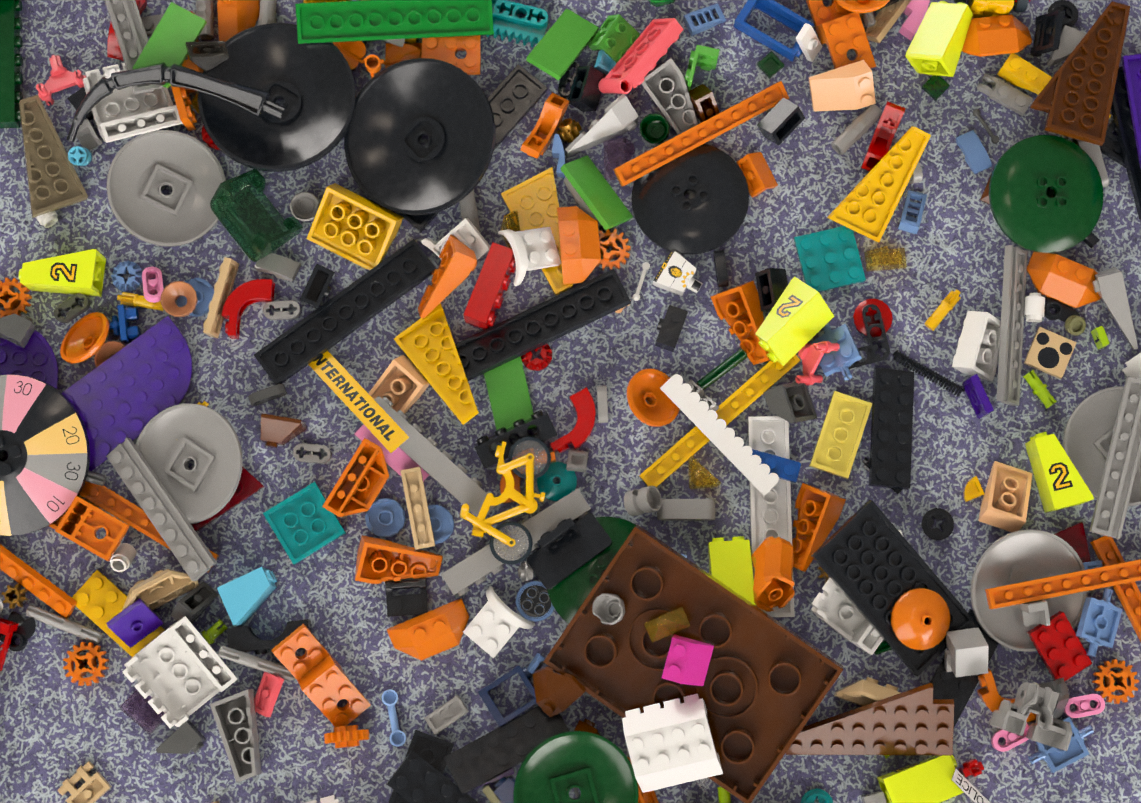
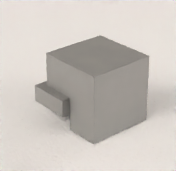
M979 628L946 632V646L948 650H945V669L947 672L953 671L955 677L988 673V644Z

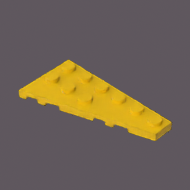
M912 126L827 218L879 243L931 135Z
M553 167L502 192L501 196L520 231L544 227L551 228L561 260L557 215L559 202ZM562 262L559 266L541 269L555 296L573 287V284L563 285Z
M440 303L424 319L420 318L393 339L461 424L464 425L479 412Z

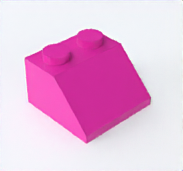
M674 634L662 678L680 684L703 686L714 645Z

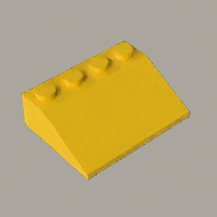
M334 183L327 186L306 239L370 271L383 261L404 217Z

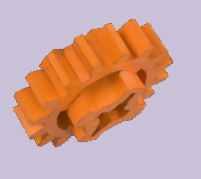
M609 229L606 230V233L599 230L600 253L603 259H601L596 267L602 265V270L604 271L606 267H609V270H612L614 266L620 269V263L626 264L624 258L630 257V254L626 251H630L631 246L626 245L629 239H623V232L618 235L617 229H614L613 233ZM616 240L621 244L622 249L617 246ZM609 246H611L612 250L610 251V253H607L606 249H608ZM615 257L618 258L617 260L610 262L611 259Z
M6 277L4 283L0 281V305H4L5 311L0 309V318L11 314L21 316V312L27 313L25 307L31 306L27 302L32 299V296L27 294L30 289L24 287L22 283H18L16 278H13L11 281ZM13 287L19 289L20 293L15 292Z
M81 642L80 647L73 645L74 651H67L69 658L63 659V661L68 662L63 667V669L69 671L65 676H72L71 682L76 683L78 681V686H83L85 683L87 686H92V681L99 683L98 677H105L103 670L109 669V667L105 666L109 659L103 657L107 652H100L101 646L96 645L94 647L93 642H89L88 645L85 642ZM89 650L86 655L79 654L82 651ZM82 660L88 661L87 664L90 668H85ZM88 672L93 674L88 678H83Z
M1112 659L1111 663L1104 661L1105 667L1098 665L1097 667L1100 672L1093 673L1097 680H1093L1092 683L1098 685L1094 691H1100L1102 698L1107 697L1106 702L1111 703L1114 701V704H1120L1121 699L1123 703L1128 702L1127 697H1134L1132 691H1138L1134 684L1139 683V680L1134 679L1137 672L1130 671L1133 667L1132 665L1125 666L1124 660L1118 663L1117 659ZM1119 668L1120 670L1114 673L1110 669ZM1113 678H1118V685H1114L1115 680ZM1117 690L1122 694L1116 696L1112 695L1111 693Z
M358 725L334 727V732L324 734L325 744L335 743V748L360 746L359 741L369 740V729L359 730Z

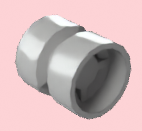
M655 486L630 490L624 495V507L631 516L642 515L644 512H656L660 510L662 505L660 492Z

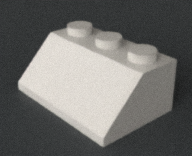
M968 311L961 336L958 340V347L953 358L952 367L961 373L971 376L978 374L979 378L993 382L999 361L1001 321L988 312Z

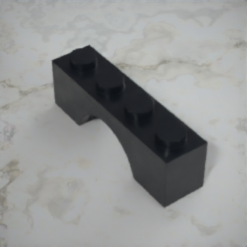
M311 620L288 621L283 633L272 640L260 639L254 634L251 627L248 626L227 628L228 647L245 653L255 651V655L266 654L267 649H273L302 624L312 633Z

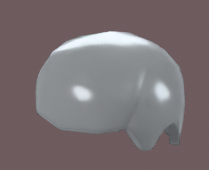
M304 191L297 193L292 198L289 206L291 214L297 220L304 222L315 218L320 203L313 193Z
M604 593L595 598L592 603L593 615L601 620V623L614 625L622 620L625 614V604L618 595Z

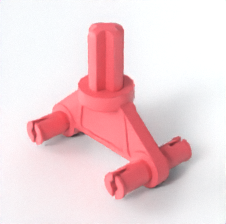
M55 54L49 59L52 68L50 71L51 76L44 85L40 83V86L39 84L36 85V89L39 92L38 96L48 106H50V103L51 105L54 104V100L51 97L52 93L75 85L82 88L84 87L83 78H86V76L81 74L80 70H77L76 73V71L71 72L63 67L61 57L59 55L55 56Z
M822 341L813 343V345L810 343L806 344L799 350L798 356L802 359L803 375L796 376V383H804L805 385L822 383V375H814V372L824 353L838 351L840 345L838 343Z

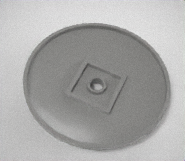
M151 131L133 138L116 154L107 175V197L114 216L130 234L149 244L174 247L194 242L214 227L225 207L227 184L220 162L202 142L178 131ZM169 186L172 189V193L164 195L161 192V187Z
M1124 386L1106 388L1084 399L1070 415L1064 430L1063 449L1096 499ZM1141 454L1128 506L1141 505Z
M179 404L169 407L154 416L140 433L135 444L190 524L207 520L226 506L238 487L242 473L243 458L239 438L232 425L224 416L203 405ZM193 459L195 462L194 468L189 470L188 462Z
M1019 530L999 538L983 553L972 576L970 589L971 603L981 628L994 641L1007 648L1024 652L1037 651L1027 632L1039 624L1023 625L1020 604L989 609L985 589L1085 570L1080 557L1062 538L1041 530ZM1088 591L1043 599L1048 603L1049 617L1062 611L1074 629L1080 621L1085 599L1088 597Z

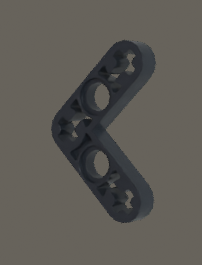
M874 304L864 306L861 312L869 345L860 347L858 350L864 351L867 354V359L864 362H854L855 364L848 367L849 369L885 360L890 355V347L881 312ZM869 307L872 310H876L873 318L874 321L879 320V324L875 323L868 326L867 322H871V318L866 316L865 313L868 312ZM875 326L881 329V335L878 338H873L870 334V330ZM884 339V343H880L881 348L886 349V352L883 353V357H880L879 354L875 353L878 350V345H873L872 341Z

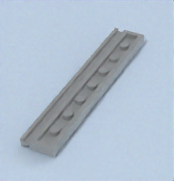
M104 0L126 69L132 70L148 42L136 1ZM156 84L132 86L135 95L154 91V89H163V86Z
M1013 245L1005 246L996 401H1001V403L1011 406H1019L1028 251L1013 247Z
M1130 376L1126 377L1089 532L1115 539L1121 538L1141 454V379Z
M126 438L122 444H119L106 457L190 579L197 581L213 565H216L217 561L131 438Z

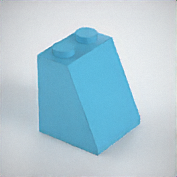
M260 567L217 587L233 625L240 627L245 625L277 588L275 585L277 578L273 571Z

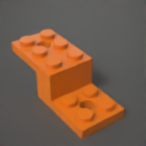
M806 0L821 45L827 44L835 69L864 60L870 69L876 67L859 13H852L844 9L836 0H832V4L829 7L823 4V0ZM850 49L856 53L854 60L847 58V52Z
M481 35L422 38V43H404L421 49L419 58L441 60L460 68L468 75H480ZM386 43V51H385V61H386V62H389L388 59H387V57H386V52H387V50H388L391 46H393V44H390V43ZM458 51L466 52V57L463 59H458L455 55Z
M197 39L191 51L200 57L203 65L205 61L202 52L199 51L198 45L200 44ZM188 54V59L184 61L182 66L203 73L204 69L194 62L190 54ZM171 86L180 120L188 131L196 130L194 123H197L195 112L191 109L192 100L189 93L195 91Z
M80 496L74 498L65 515L49 525L55 529V532L106 561H110L130 527ZM100 528L106 530V536L103 539H98L96 536V532Z
M304 624L271 649L278 660L296 678L302 691L335 727L347 726L371 706L370 702L345 675L340 664ZM299 648L306 649L305 654L302 656H296L295 652ZM340 700H347V704L344 707L337 706Z

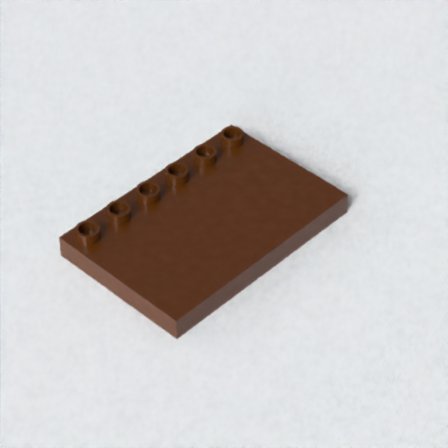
M639 525L634 527L543 661L561 675L565 673L573 675L586 689L585 692L622 718L626 717L625 711L640 708L641 713H644L643 707L660 703L661 708H664L663 702L680 698L682 704L684 703V697L698 694L699 699L703 698L705 702L706 716L716 753L719 755L723 774L708 778L744 803H751L844 670L843 665ZM611 593L618 595L624 601L625 614L620 622L614 625L601 623L597 616L593 615L592 603L597 596ZM674 634L714 645L703 686L680 684L662 678Z

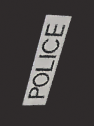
M955 769L952 781L974 803H990Z

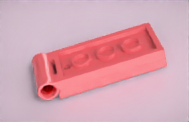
M675 18L653 19L606 77L599 81L598 87L600 92L604 94H627L632 88L640 85L645 80L648 72L656 67L657 61L668 52L671 44L679 39V35L684 29Z

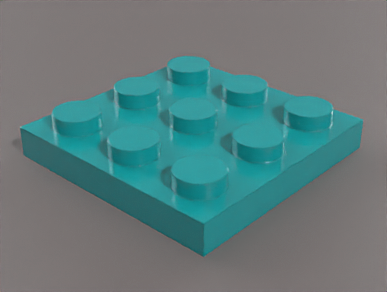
M841 226L794 237L804 281L816 291L822 292L866 281L853 230Z
M316 482L311 483L263 513L293 565H296L346 534L336 515L322 507L326 499Z

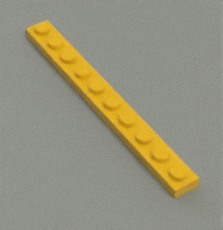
M796 354L784 366L777 361L774 363L770 360L718 406L719 409L716 411L717 419L725 420L726 426L730 424L801 360ZM695 426L640 474L639 477L647 486H655L657 488L710 440Z

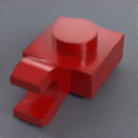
M976 759L962 763L963 767L959 768V772L964 777L970 775L976 777L982 774V770H984L982 762Z

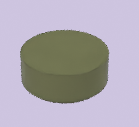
M1072 315L1065 321V330L1071 335L1078 336L1086 328V321L1078 315Z

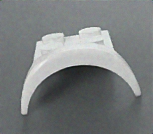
M465 218L438 243L428 238H424L421 241L423 245L439 257L449 236L452 235L474 251L477 261L487 254L491 247L469 218Z
M550 227L517 232L509 229L498 231V234L503 235L509 241L514 253L516 263L514 286L522 283L526 271L555 267L561 264Z
M489 586L486 590L487 603L463 633L494 659L519 627L532 629L535 623L521 617L510 609L497 596L493 587Z

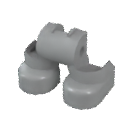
M1036 682L1022 683L1016 693L1015 702L1011 703L1009 700L1004 699L1000 703L999 710L993 711L989 723L991 726L1023 736L1027 723L1026 720L1031 712L1036 714V723L1030 724L1026 738L1067 751L1072 736L1070 722L1053 718L1059 693L1052 691L1050 687L1041 688Z

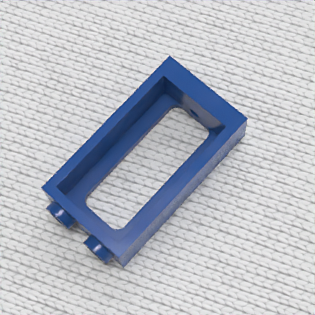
M748 0L735 19L733 27L792 62L795 57L799 58L803 52L797 41L793 47L788 48L749 25L747 19L754 9H758L798 34L805 23L810 24L812 27H814V24L774 0Z

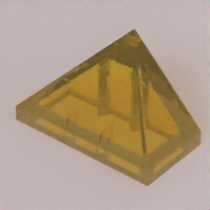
M517 211L504 215L500 231L507 229L515 232L520 231ZM503 236L507 248L512 249L509 241Z
M692 456L689 458L688 476L690 489L718 488L721 482Z
M682 607L644 623L652 643L690 627Z

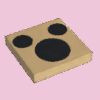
M1039 327L1024 364L1061 379L1077 342Z

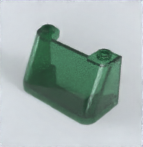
M256 169L220 183L210 202L213 213L248 258L254 262L263 259L297 236L303 229L300 222L294 217H288L284 220L264 195L263 190L265 189L266 181Z

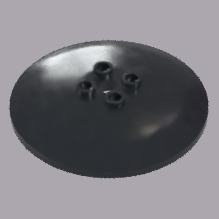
M702 144L636 179L632 189V209L636 222L642 232L657 246L670 252L673 249L678 254H701L725 244L740 229L749 205L748 185L739 165L724 151L707 144ZM687 191H693L696 195L692 199H687L684 194Z

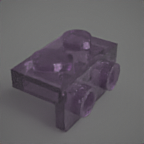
M624 137L603 142L605 179L608 181L618 179L613 170L614 168L634 158V144Z
M135 688V692L120 706V710L151 735L163 723L160 717L165 713L162 711L157 714L148 703L151 696L149 695L144 699Z

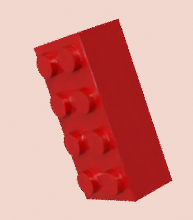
M492 242L464 311L465 323L483 330L494 325L497 317L495 316V311L497 308H501L504 300L502 298L503 291L508 290L511 280H509L510 274L516 271L515 257L512 249Z

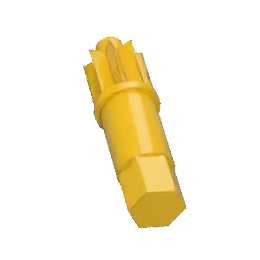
M957 289L950 291L924 323L925 326L934 331L961 299L959 297L961 292Z
M127 292L117 295V300L121 301L120 304L164 311L161 301L156 303L148 302L142 295Z

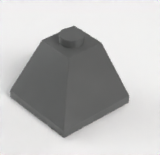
M804 383L781 384L764 392L769 410L789 423L817 419L811 397Z

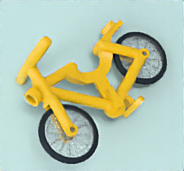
M525 437L516 441L509 451V462L507 463L504 462L503 458L506 442L502 441V445H497L495 457H499L496 473L502 474L505 478L506 487L504 492L498 497L488 493L477 517L469 513V505L467 503L461 506L459 514L462 519L472 523L473 530L471 535L483 537L484 533H487L491 536L490 550L493 556L504 564L514 565L524 561L532 550V536L525 526L517 522H505L496 528L491 525L523 512L532 514L538 507L537 501L534 498L539 499L538 502H543L545 498V492L540 494L534 493V479L546 473L551 463V454L547 445L534 437ZM511 470L517 476L525 479V496L514 489V479ZM508 498L519 504L517 507L486 518L490 506L502 504Z

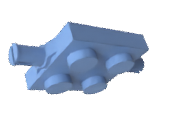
M828 322L822 328L824 334L811 341V344L822 341L838 343L840 349L824 353L820 366L826 377L835 372H842L844 380H849V378H852L848 367L862 359L848 326L844 324L831 330Z
M1104 588L1102 599L1086 597L1076 636L1086 639L1090 643L1087 655L1096 657L1098 646L1113 648L1123 610L1110 602L1113 590Z
M1070 717L1062 719V721L1070 722L1072 728L1068 750L1057 749L1035 741L1038 752L1028 756V759L1031 760L1030 763L1033 765L1043 759L1051 773H1054L1089 755L1084 744V737L1094 733L1091 730L1092 727L1088 725L1078 730Z

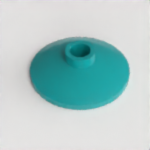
M551 462L546 473L537 478L538 489L540 493L545 492V498L548 500L559 501L576 489V474L574 471L566 470L567 464L563 462ZM555 477H559L561 479V482L559 484L553 483V479Z

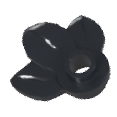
M1046 296L1047 303L1045 304L1044 316L1048 320L1059 319L1065 322L1072 315L1080 316L1079 312L1073 309V307ZM1054 308L1055 314H1051L1049 309Z
M12 611L8 620L19 623L17 631L13 632L9 649L18 652L26 647L27 639L34 635L36 622L34 618L24 620L19 613ZM0 633V641L4 642L6 635ZM16 638H20L19 645L15 644Z

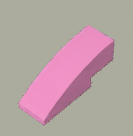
M911 0L904 11L908 18L901 26L899 33L910 41L915 36L927 12L930 0Z

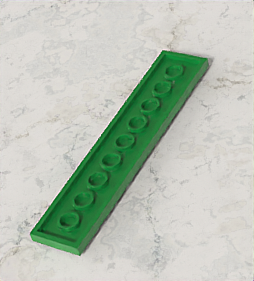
M362 0L295 4L298 44L494 35L492 0Z

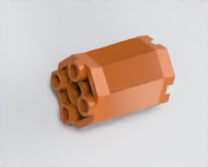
M770 536L761 543L751 556L753 567L755 568L754 603L758 608L767 612L774 611L773 607L776 606L779 609L785 607L795 595L793 589L794 581L792 580L793 546L787 540Z

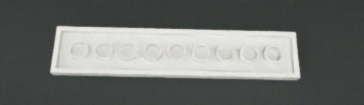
M779 416L748 417V446L754 450L790 459L789 422ZM779 479V482L765 496L749 481L751 556L761 543L770 536L774 538L780 537L789 541L792 545L790 481ZM752 561L753 579H754L755 568L753 567V561ZM794 596L783 608L779 609L776 606L773 607L774 611H763L771 617H795Z

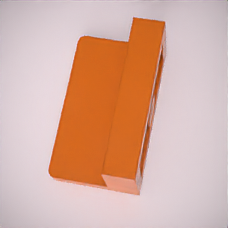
M761 152L747 154L736 162L744 173L751 197H756L766 189L778 186Z

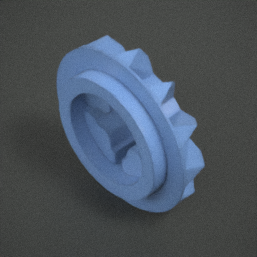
M128 260L126 262H119L113 268L111 275L113 284L120 291H134L142 283L143 271L134 262ZM128 270V273L133 276L128 277V280L126 282L125 278L121 276L126 274V271Z

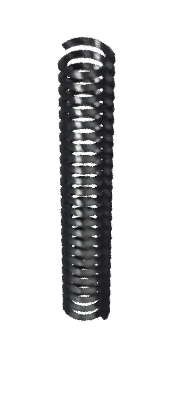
M896 350L894 352L893 361H899V364L902 362L901 365L907 366V369L910 367V370L915 371V373L918 372V375L921 373V376L924 375V378L927 376L926 379L932 380V383L935 381V384L940 385V388L944 385L943 389H945L947 386L946 391L948 389L949 392L952 390L951 394H957V397H959L961 392H965V388H962V386L957 385L954 381L951 382V380L943 377L940 373H934V370L932 371L929 367L926 368V366L918 363L915 359L912 360V358L904 355V353L901 354V351Z

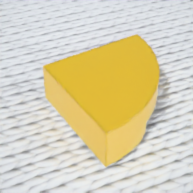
M977 476L970 479L964 488L965 502L985 494Z

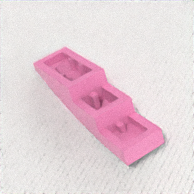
M364 424L354 433L361 441L366 438L380 446L383 450L386 464L400 476V470L420 467L399 447L390 453ZM421 468L424 481L429 474Z

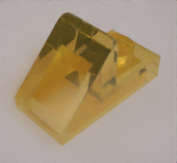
M888 246L864 252L866 272L905 269L907 267L904 248L888 249Z

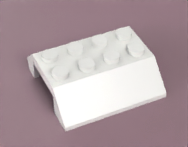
M121 63L123 70H120L118 64L103 67V75L100 74L99 69L86 71V78H83L86 95L102 77L110 78L112 73L126 71L125 63ZM132 86L121 90L114 89L112 94L102 99L91 110L99 133L106 143L183 124L180 120L177 106L173 105L169 91L165 87L135 95Z
M829 578L822 588L823 593L819 592L811 603L813 605L811 610L818 618L845 639L868 654L873 655L883 641V638L833 580Z
M186 616L172 624L124 664L126 669L122 671L131 683L135 680L138 681L134 687L144 699L149 695L151 696V699L148 701L149 705L157 714L162 711L165 713L160 718L169 728H172L174 725L176 727L181 726L189 719L191 714L218 692H223L238 679Z
M698 694L684 697V703L682 704L680 698L663 702L664 708H661L660 703L643 707L644 713H641L640 708L625 711L626 717L622 718L625 740L634 774L642 793L723 774L719 755L716 753L706 716L705 702L703 698L699 699Z

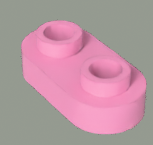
M147 267L142 272L143 294L148 302L156 303L161 301V294L164 290L162 272L157 267Z
M1098 694L1071 697L1064 709V714L1070 718L1100 714L1105 708V701ZM1091 700H1094L1096 702V706L1094 708L1090 706ZM1071 704H1074L1076 706V710L1074 712L1070 710Z
M1026 723L1023 736L1002 729L995 732L991 738L993 748L997 751L1006 752L1028 740L1026 735L1029 725ZM1000 737H1003L1005 740L1003 745L998 743Z

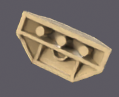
M171 569L157 571L152 577L140 580L130 588L122 611L139 598L154 610L196 588L199 585L198 580L192 581L187 573Z
M867 677L866 680L861 679L836 691L834 696L865 706L901 692L897 691L898 687L886 684V687L878 685V680Z

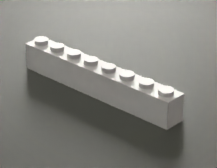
M378 396L375 401L409 436L399 448L462 505L467 503L469 511L477 517L486 495L492 492L488 490L486 493L481 488L483 484L475 477L469 478L466 475L468 471L461 464L456 466L451 461L453 457L445 450L443 452L439 451L436 448L438 444L431 437L426 439L421 434L423 430L415 423L413 425L409 424L406 421L408 417L401 410L396 412L392 408L393 403L385 396L383 399ZM490 506L487 516L496 506Z
M576 489L522 523L532 536L533 545L531 552L538 548L537 541L540 540V537L544 533L554 530L559 522L569 518L573 522L577 519L580 520L591 511L590 506L579 489ZM515 527L506 533L507 536L516 542L512 548L497 539L493 541L496 553L502 559L508 561L520 559V555L526 552L529 546L526 533L519 527ZM490 544L443 572L441 576L454 596L458 594L460 597L470 591L468 587L476 584L478 586L487 580L486 576L490 573L496 575L504 570L503 565L505 564L493 556Z

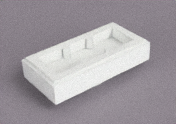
M805 23L797 35L796 41L806 59L813 62L822 45L813 27Z

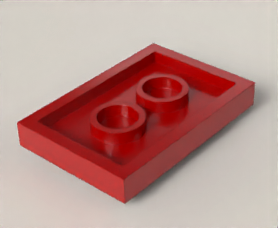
M1062 611L1050 617L1049 626L1039 624L1027 632L1053 679L1064 678V681H1067L1092 664L1065 613Z

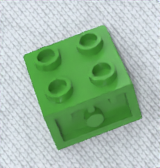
M620 14L610 15L592 38L588 47L592 51L603 50L617 63L640 36V33Z
M697 45L695 51L691 50L685 76L688 91L692 87L696 66H700L701 69L706 71L716 69L720 49Z

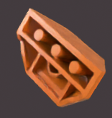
M1012 14L973 18L962 51L979 57L1019 53L1032 43V38L1028 27Z
M577 206L558 207L557 215L563 285L584 283L601 261L598 221Z
M1032 253L1027 265V273L1030 275L1038 293L1073 308L1100 300L1101 297L1098 292L1095 293L1093 288L1094 275L1098 274L1094 269L1058 254Z
M366 438L363 439L323 504V508L338 517L369 511L390 477L383 450L380 446Z
M462 598L390 627L387 629V632L395 649L422 661L459 645L469 619V614Z

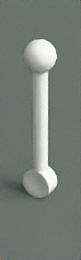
M648 262L642 265L641 278L636 293L632 297L635 301L640 299V290L646 272L650 268Z

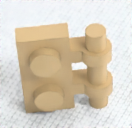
M88 761L84 766L81 765L70 779L67 778L62 782L63 785L58 789V792L63 796L69 791L71 796L65 800L67 803H95L112 786L99 772H96L93 776L89 774L94 765ZM83 778L85 783L77 789L75 784Z

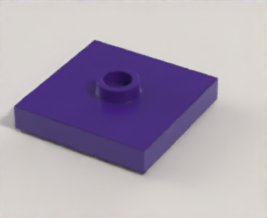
M978 374L969 377L963 382V388H965L977 418L981 419L994 411Z
M139 598L106 624L108 628L131 648L164 623Z

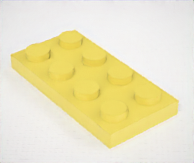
M834 391L809 466L848 479L873 403Z

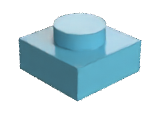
M600 50L594 68L607 75L616 65V62L603 50Z

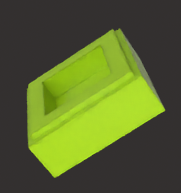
M1103 326L1091 331L1098 350L1109 345L1110 342Z

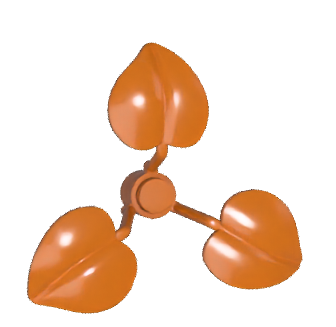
M362 41L333 42L347 60L351 70L355 69L359 62L365 63L367 71L371 73V79L381 70L382 64L389 66L405 60L417 59L421 55V49L416 46L403 44V47L393 45L386 52V57L389 61L386 62L383 59L380 60L374 54L364 58L366 47Z

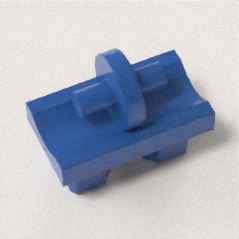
M117 305L118 316H112L109 329L113 330L114 336L120 335L121 341H125V344L131 343V340L141 335L139 326L130 327L129 325L130 320L139 319L138 309Z

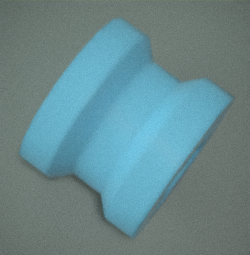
M74 146L68 152V160L73 165L87 166L92 160V154L86 147Z

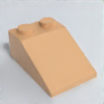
M864 60L808 77L813 111L858 110L876 104L872 70Z
M402 355L391 362L368 394L374 400L378 396L382 399L385 396L393 403L392 408L396 412L401 410L405 414L430 384L406 356Z
M994 461L981 503L978 521L1009 532L1019 531L1026 523L1033 473Z

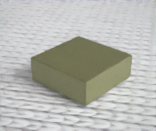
M490 784L482 789L491 803L501 802Z

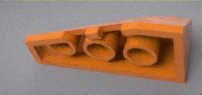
M217 0L219 47L234 35L255 27L260 13V0Z
M452 235L449 236L440 253L439 258L442 259L439 268L435 269L432 273V285L426 287L418 306L420 318L424 319L477 266L474 251Z
M754 280L710 296L717 315L721 320L725 319L729 324L731 335H737L741 341V349L746 352L752 364L756 365L769 361L770 359L766 355L768 351H765L758 344L760 340L755 334L763 323L764 316L763 311H761L759 294Z
M802 483L795 502V508L798 509V519L793 520V527H796V537L792 539L793 567L806 572L814 559L811 555L825 542L841 515L846 499Z
M362 535L357 552L355 581L379 584L390 580L395 582L407 578L418 579L438 576L443 556L420 549L415 550L413 547L384 539Z

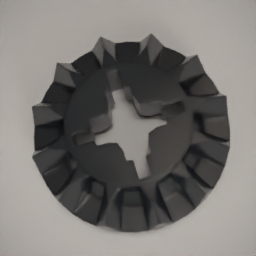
M1058 0L1052 3L1048 13L1057 10L1063 12L1065 9V16L1067 18H1063L1062 28L1065 25L1073 27L1078 20L1076 6L1067 0Z
M934 508L925 513L921 526L923 533L930 539L943 540L952 533L954 521L946 510ZM934 519L936 521L944 519V522L940 525L941 530L938 528L931 529Z

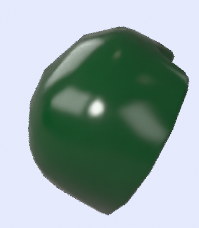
M648 114L643 117L640 123V134L647 142L660 144L670 134V125L662 115Z

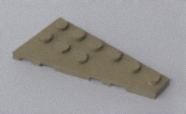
M35 95L20 100L19 108L32 218L87 200L88 195L72 163L68 160V154L40 97Z

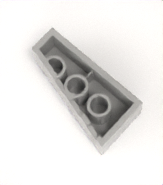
M247 689L210 704L237 783L262 774L254 689Z

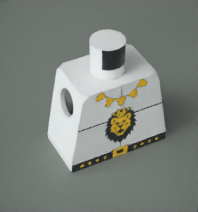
M673 249L653 280L654 286L681 296L687 288L698 293L703 283L693 278L697 269Z

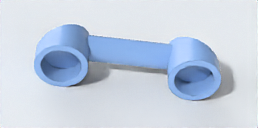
M389 689L383 692L381 700L388 709L392 730L389 737L390 743L393 746L399 747L405 743L406 735L399 728L395 707L398 695L394 690Z

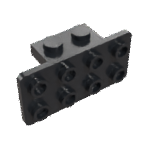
M588 513L576 523L571 518L564 519L558 523L554 530L548 531L540 537V540L537 542L541 548L527 558V562L545 588L550 590L612 545V540L592 513Z

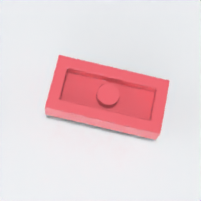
M264 672L254 698L255 712L265 717H271L284 678Z

